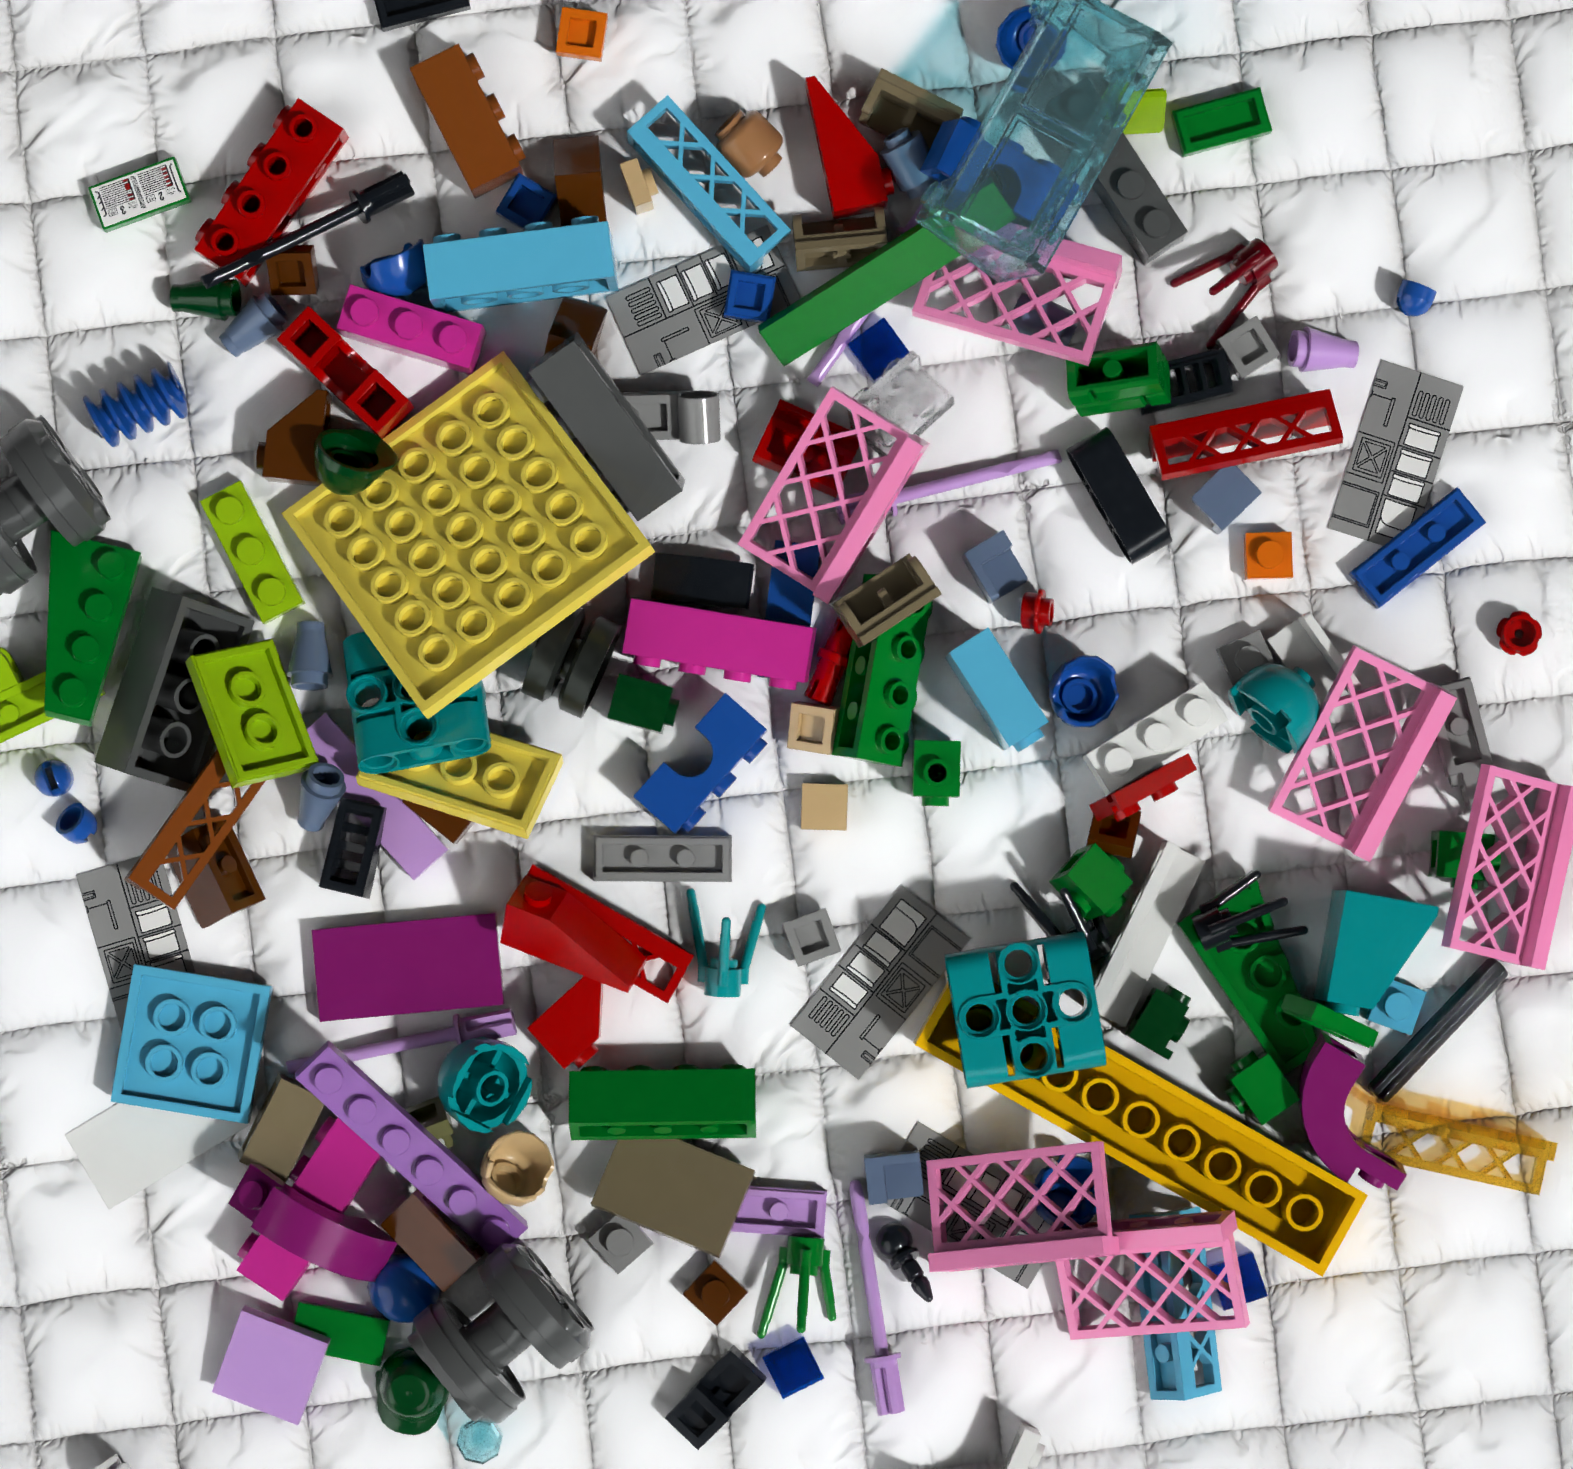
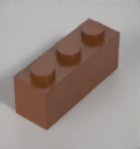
M458 43L409 68L475 199L515 179L518 173L523 175L519 161L525 159L526 156L514 133L507 137L505 136L498 121L506 117L494 93L487 96L484 95L478 80L484 78L485 75L473 52L465 56Z

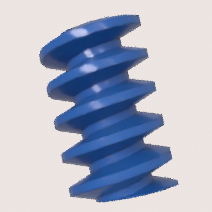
M167 361L168 376L164 377L155 367L150 368L151 383L146 384L138 374L134 375V390L129 391L121 381L117 382V397L112 398L104 388L100 389L99 405H95L87 395L83 396L86 410L97 433L112 447H117L120 444L119 431L129 440L136 439V424L146 433L153 432V417L162 425H169L171 422V409L179 418L184 419L187 417L186 395L169 361Z

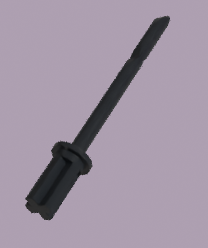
M400 171L359 192L352 189L349 191L350 204L201 276L200 279L206 289H209L357 215L364 224H368L371 221V216L414 196L415 193L410 185V179L406 173L403 174Z

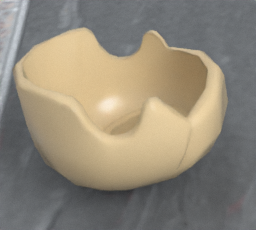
M515 1130L499 1137L485 1152L480 1167L482 1184L487 1193L500 1203L520 1207L536 1200L537 1196H540L545 1191L548 1178L554 1171V1161L547 1144L534 1133Z

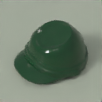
M327 429L319 433L313 446L314 465L318 479L328 490L339 495H353L365 490L376 479L381 477L385 471L393 468L398 462L396 453L385 441L377 435L364 430Z
M412 1346L396 1350L385 1360L381 1369L376 1371L375 1374L378 1413L382 1422L389 1429L401 1434L419 1435L429 1431L436 1424L450 1393L429 1366L418 1356Z

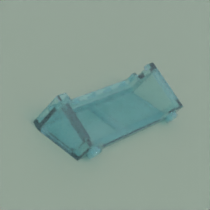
M1033 0L1029 8V13L1032 14L1030 26L1035 29L951 178L945 179L941 183L933 182L920 199L922 208L915 221L998 283L1044 274L1173 43L1159 31L1098 0Z

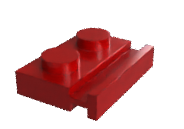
M780 399L752 461L780 473L815 414ZM828 420L831 435L850 430ZM822 426L819 427L813 439L824 437ZM857 434L834 439L833 444L838 465L852 464L859 448ZM825 442L808 446L803 454L808 474L832 468ZM798 464L790 478L800 476ZM848 470L840 472L842 481H844ZM833 474L809 479L812 488L834 498L837 497L838 492Z
M1188 753L1138 778L1089 806L1097 821L1113 815L1116 822L1141 810L1138 801L1151 795L1155 802L1178 790L1175 781L1196 771L1197 768Z

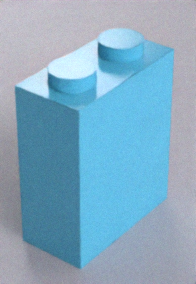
M989 627L947 654L945 657L946 661L1003 750L1013 745L1017 752H1020L1044 737L1040 727L1049 721Z

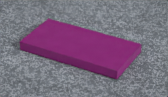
M497 913L312 930L320 1022L505 1004Z

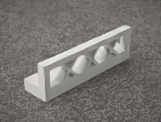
M1162 841L1113 942L1111 952L1108 953L1094 982L1099 1015L1123 1027H1126L1206 862L1181 850L1180 846L1170 841Z

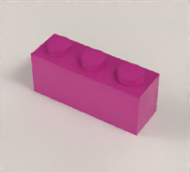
M351 284L336 327L343 337L467 375L472 374L476 370L487 334L482 324Z

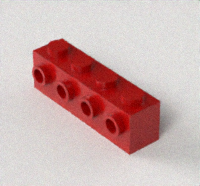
M299 98L292 107L286 105L273 123V128L276 131L266 145L263 142L258 144L247 161L250 169L241 182L235 180L226 189L221 199V203L224 206L214 220L208 218L198 230L195 241L198 244L194 250L203 259L220 268L281 238L349 139L344 128ZM263 262L231 278L236 279L240 284L247 287Z

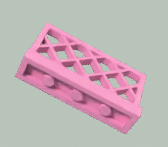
M1009 224L967 251L972 262L950 273L944 265L940 268L943 276L935 279L938 272L936 270L923 279L912 309L913 316L1089 366L1114 289H1117L1122 274V255ZM975 252L984 254V256L978 258ZM997 259L1009 261L1016 274L993 285L983 266ZM1019 265H1023L1028 268L1022 270ZM977 270L987 288L963 299L954 281ZM1041 271L1053 274L1060 286L1037 297L1027 278ZM1063 277L1072 280L1066 283ZM1021 282L1031 301L1008 312L998 293ZM1086 283L1103 288L1099 302L1083 310L1080 309L1071 292ZM947 284L958 302L944 310L926 306L930 293ZM1065 294L1075 314L1052 325L1042 305ZM992 296L1001 316L987 323L975 320L969 307ZM1036 309L1046 328L1031 336L1019 333L1013 320ZM963 311L966 317L959 316L956 314ZM1094 314L1090 326L1086 318ZM1080 321L1087 334L1083 350L1063 345L1057 332ZM1007 324L1009 329H1005L1000 326ZM1051 336L1053 342L1044 339Z
M832 386L738 542V545L813 591L812 595L827 604L833 602L838 597L930 443L916 434L908 433ZM835 401L851 410L855 429L831 435L827 414ZM860 416L873 423V425L862 427ZM822 426L824 437L813 439L819 427ZM881 428L897 438L888 455L870 459L864 432ZM857 434L863 461L839 466L833 440ZM825 442L832 468L808 474L803 454L809 445ZM883 462L874 476L872 464ZM798 464L800 476L790 478ZM865 466L869 483L867 490L863 495L846 498L840 472ZM833 474L839 500L815 506L809 479ZM802 481L808 508L784 513L780 497L781 491L787 484ZM859 501L851 515L848 504ZM775 505L777 515L766 517L772 506ZM841 505L845 520L844 528L840 534L823 537L817 511ZM810 513L816 539L792 545L786 518ZM779 521L785 547L768 550L753 541L762 524ZM835 541L827 554L825 543ZM818 545L822 564L814 578L798 569L794 550ZM786 552L788 562L780 558L776 554Z
M1353 645L1320 707L1318 719L1311 733L1294 756L1267 809L1298 826L1350 850L1354 855L1370 862L1453 708L1457 697L1448 690ZM1359 660L1375 666L1380 684L1355 692L1351 675ZM1384 671L1397 678L1386 681ZM1406 683L1421 689L1413 707L1396 712L1389 689ZM1347 686L1349 694L1340 697L1344 688ZM1383 692L1389 715L1365 722L1358 700ZM1351 702L1358 725L1333 733L1329 720L1333 709ZM1407 717L1401 728L1399 720ZM1392 722L1396 734L1392 747L1374 753L1367 730ZM1325 726L1327 736L1319 738ZM1361 733L1368 755L1343 763L1336 741ZM1330 743L1337 766L1312 774L1307 760L1312 749ZM1385 758L1379 769L1377 761ZM1370 763L1375 777L1370 788L1352 794L1346 771ZM1303 768L1306 776L1297 779ZM1340 774L1346 796L1321 804L1315 782ZM1309 785L1315 807L1296 813L1283 806L1292 789ZM1364 799L1357 810L1355 802ZM1349 804L1353 820L1345 835H1341L1329 829L1324 812ZM1318 814L1321 824L1309 819V817Z
M1481 764L1441 946L1515 965L1545 970L1573 845V786L1557 784L1493 765ZM1495 777L1502 779L1509 795L1497 805H1495L1491 796ZM1536 788L1539 791L1534 813L1530 814L1523 798ZM1514 806L1521 823L1508 833L1501 815ZM1491 824L1499 841L1485 851L1481 842L1483 830ZM1526 833L1528 841L1524 858L1521 860L1513 843ZM1504 851L1511 868L1498 878L1491 861ZM1481 869L1489 886L1475 896L1471 888L1473 875ZM1517 879L1518 886L1515 900L1510 905L1503 888ZM1494 896L1501 914L1488 923L1481 906ZM1471 915L1478 928V932L1466 942L1461 941L1459 938L1463 921ZM1507 924V936L1504 949L1501 951L1493 934Z
M1103 1141L926 1161L934 1253H928L929 1272H955L1120 1255L1119 1237L1112 1234ZM1091 1153L1093 1172L1082 1185L1065 1169L1077 1154ZM1055 1156H1064L1059 1163H1057L1052 1158ZM1041 1158L1053 1169V1172L1040 1189L1022 1175L1033 1159ZM1020 1161L1016 1168H1014L1009 1162ZM993 1163H998L1010 1174L996 1194L980 1180V1177L989 1165ZM978 1165L973 1173L966 1168V1166ZM955 1168L967 1179L954 1198L942 1189L941 1169ZM1060 1176L1077 1190V1193L1064 1210L1046 1196ZM1017 1181L1034 1195L1020 1215L1003 1201ZM1093 1185L1095 1195L1092 1192H1090V1189L1093 1187ZM974 1186L991 1200L977 1219L960 1205ZM1084 1197L1096 1207L1098 1227L1083 1229L1070 1217ZM944 1202H945L946 1204H948V1206L946 1207L945 1210H944ZM1040 1202L1058 1216L1046 1233H1039L1027 1222ZM997 1207L1015 1221L1006 1234L998 1238L983 1226ZM956 1212L971 1227L961 1241L947 1243L946 1223L953 1213ZM1065 1223L1072 1229L1059 1231ZM1021 1228L1028 1233L1027 1235L1015 1236ZM978 1232L985 1238L973 1240Z
M1235 1210L1111 1220L1112 1234L1119 1237L1120 1255L1126 1254L1141 1266L1130 1282L1109 1266L1115 1256H1107L1105 1261H1102L1099 1257L1084 1259L1097 1269V1272L1087 1285L1072 1274L1069 1260L1055 1261L1070 1340L1246 1328L1250 1324L1233 1232L1238 1228ZM1088 1222L1082 1228L1098 1227V1222ZM1061 1228L1059 1231H1065V1230H1071V1229H1063V1228ZM1222 1247L1225 1267L1218 1276L1196 1259L1204 1248ZM1195 1249L1192 1255L1186 1250ZM1170 1251L1185 1263L1174 1279L1153 1263L1159 1252ZM1152 1252L1148 1258L1141 1254ZM1189 1268H1192L1212 1284L1200 1300L1179 1284V1281ZM1145 1271L1167 1287L1156 1303L1135 1287ZM1102 1274L1123 1290L1113 1306L1091 1290ZM1226 1274H1227V1278H1228V1283H1226V1282L1223 1280V1278L1226 1276ZM1216 1288L1232 1300L1234 1315L1220 1316L1205 1304ZM1075 1290L1080 1294L1078 1298H1076ZM1171 1292L1194 1308L1186 1319H1175L1161 1308ZM1128 1295L1149 1311L1143 1322H1132L1117 1310ZM1085 1298L1106 1314L1099 1325L1082 1326L1078 1307ZM1198 1312L1204 1316L1203 1318H1194ZM1156 1316L1160 1321H1151V1319ZM1110 1319H1112V1320H1113L1114 1322H1116L1117 1324H1107V1323L1109 1322Z

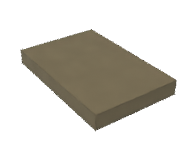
M679 1139L618 1140L591 1201V1206L720 1258L754 1178L755 1170Z

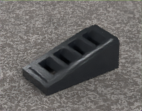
M1224 348L1168 361L1169 373L1174 372L1180 396L1173 398L1171 396V403L1155 406L1146 404L1145 407L1139 408L1141 416L1230 396L1234 390ZM1210 363L1216 382V387L1212 388L1208 387L1203 366ZM1193 367L1198 391L1190 393L1185 369Z
M343 797L340 799L319 887L370 899L387 808ZM350 814L371 818L370 827L349 823ZM350 832L367 836L366 845L345 841L346 833ZM343 851L362 854L361 863L342 859ZM340 868L358 872L357 881L340 878Z

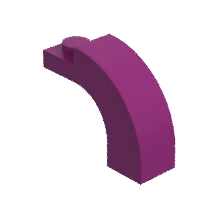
M1321 1032L1305 1060L1299 1081V1107L1310 1143L1322 1162L1345 1182H1348L1356 1168H1359L1358 1175L1371 1185L1382 1189L1384 1184L1398 1190L1407 1176L1403 1164L1358 1138L1345 1123L1344 1109L1346 1099L1366 1066L1363 1057L1356 1051Z
M250 1163L228 1202L229 1205L253 1222L251 1227L272 1242L319 1267L352 1279L375 1282L397 1246L396 1241L368 1219L344 1215L319 1205L297 1192L260 1164Z

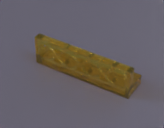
M1368 1100L1360 1137L1361 1140L1371 1145L1375 1122L1392 1125L1403 1141L1390 1150L1382 1152L1405 1166L1540 1195L1547 1160L1554 1161L1558 1144L1541 1138ZM1403 1128L1418 1132L1408 1138ZM1426 1134L1439 1136L1448 1150L1433 1161L1423 1160L1412 1144ZM1448 1138L1463 1142L1453 1147ZM1471 1144L1484 1146L1493 1160L1478 1171L1468 1170L1457 1154ZM1407 1147L1413 1157L1397 1153ZM1493 1148L1508 1152L1498 1157ZM1516 1154L1535 1157L1530 1183L1513 1180L1503 1163ZM1452 1157L1458 1167L1442 1163ZM1497 1167L1503 1177L1487 1173Z

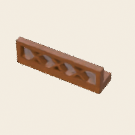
M216 749L124 878L129 884L138 890L143 889L171 910H175L265 783L263 781L251 784L242 797L240 788H233L236 806L229 815L211 817L208 797L214 789L231 786L229 781L219 783L226 771L218 749ZM203 806L205 819L193 820ZM224 821L214 835L212 823ZM206 824L209 844L202 853L184 855L181 835L185 829L190 826ZM176 844L178 857L165 859ZM198 859L187 874L185 861ZM179 862L182 882L172 896L149 881L160 865Z

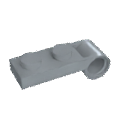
M703 390L622 392L656 440H679L685 444H710L721 439L719 393Z

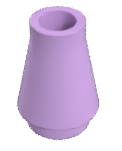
M1307 326L1303 330H1294L1291 333L1287 351L1288 364L1291 367H1298L1300 372L1343 367L1354 368L1358 361L1359 345L1357 341L1346 340Z

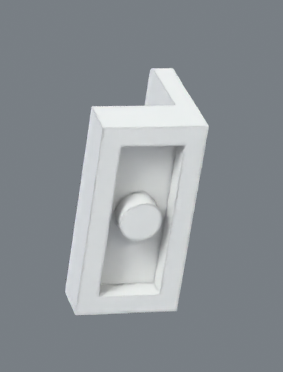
M1308 611L1265 640V642L1281 665H1285L1292 670L1295 667H1299L1313 678L1316 684L1313 690L1319 699L1321 707L1345 660L1312 613ZM1352 673L1351 679L1356 692L1362 688V685L1355 674ZM1347 686L1344 688L1340 697L1349 694Z

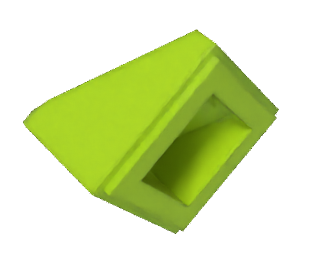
M1164 88L1123 90L1120 92L1116 102L1117 123L1124 135L1160 133L1163 131L1167 93Z

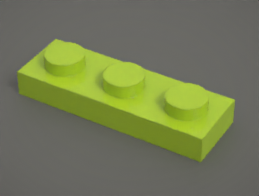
M241 480L200 501L263 624H267L306 604Z

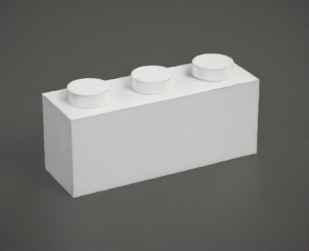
M1202 681L1089 751L1082 758L1105 795H1109L1228 721V718L1206 683Z

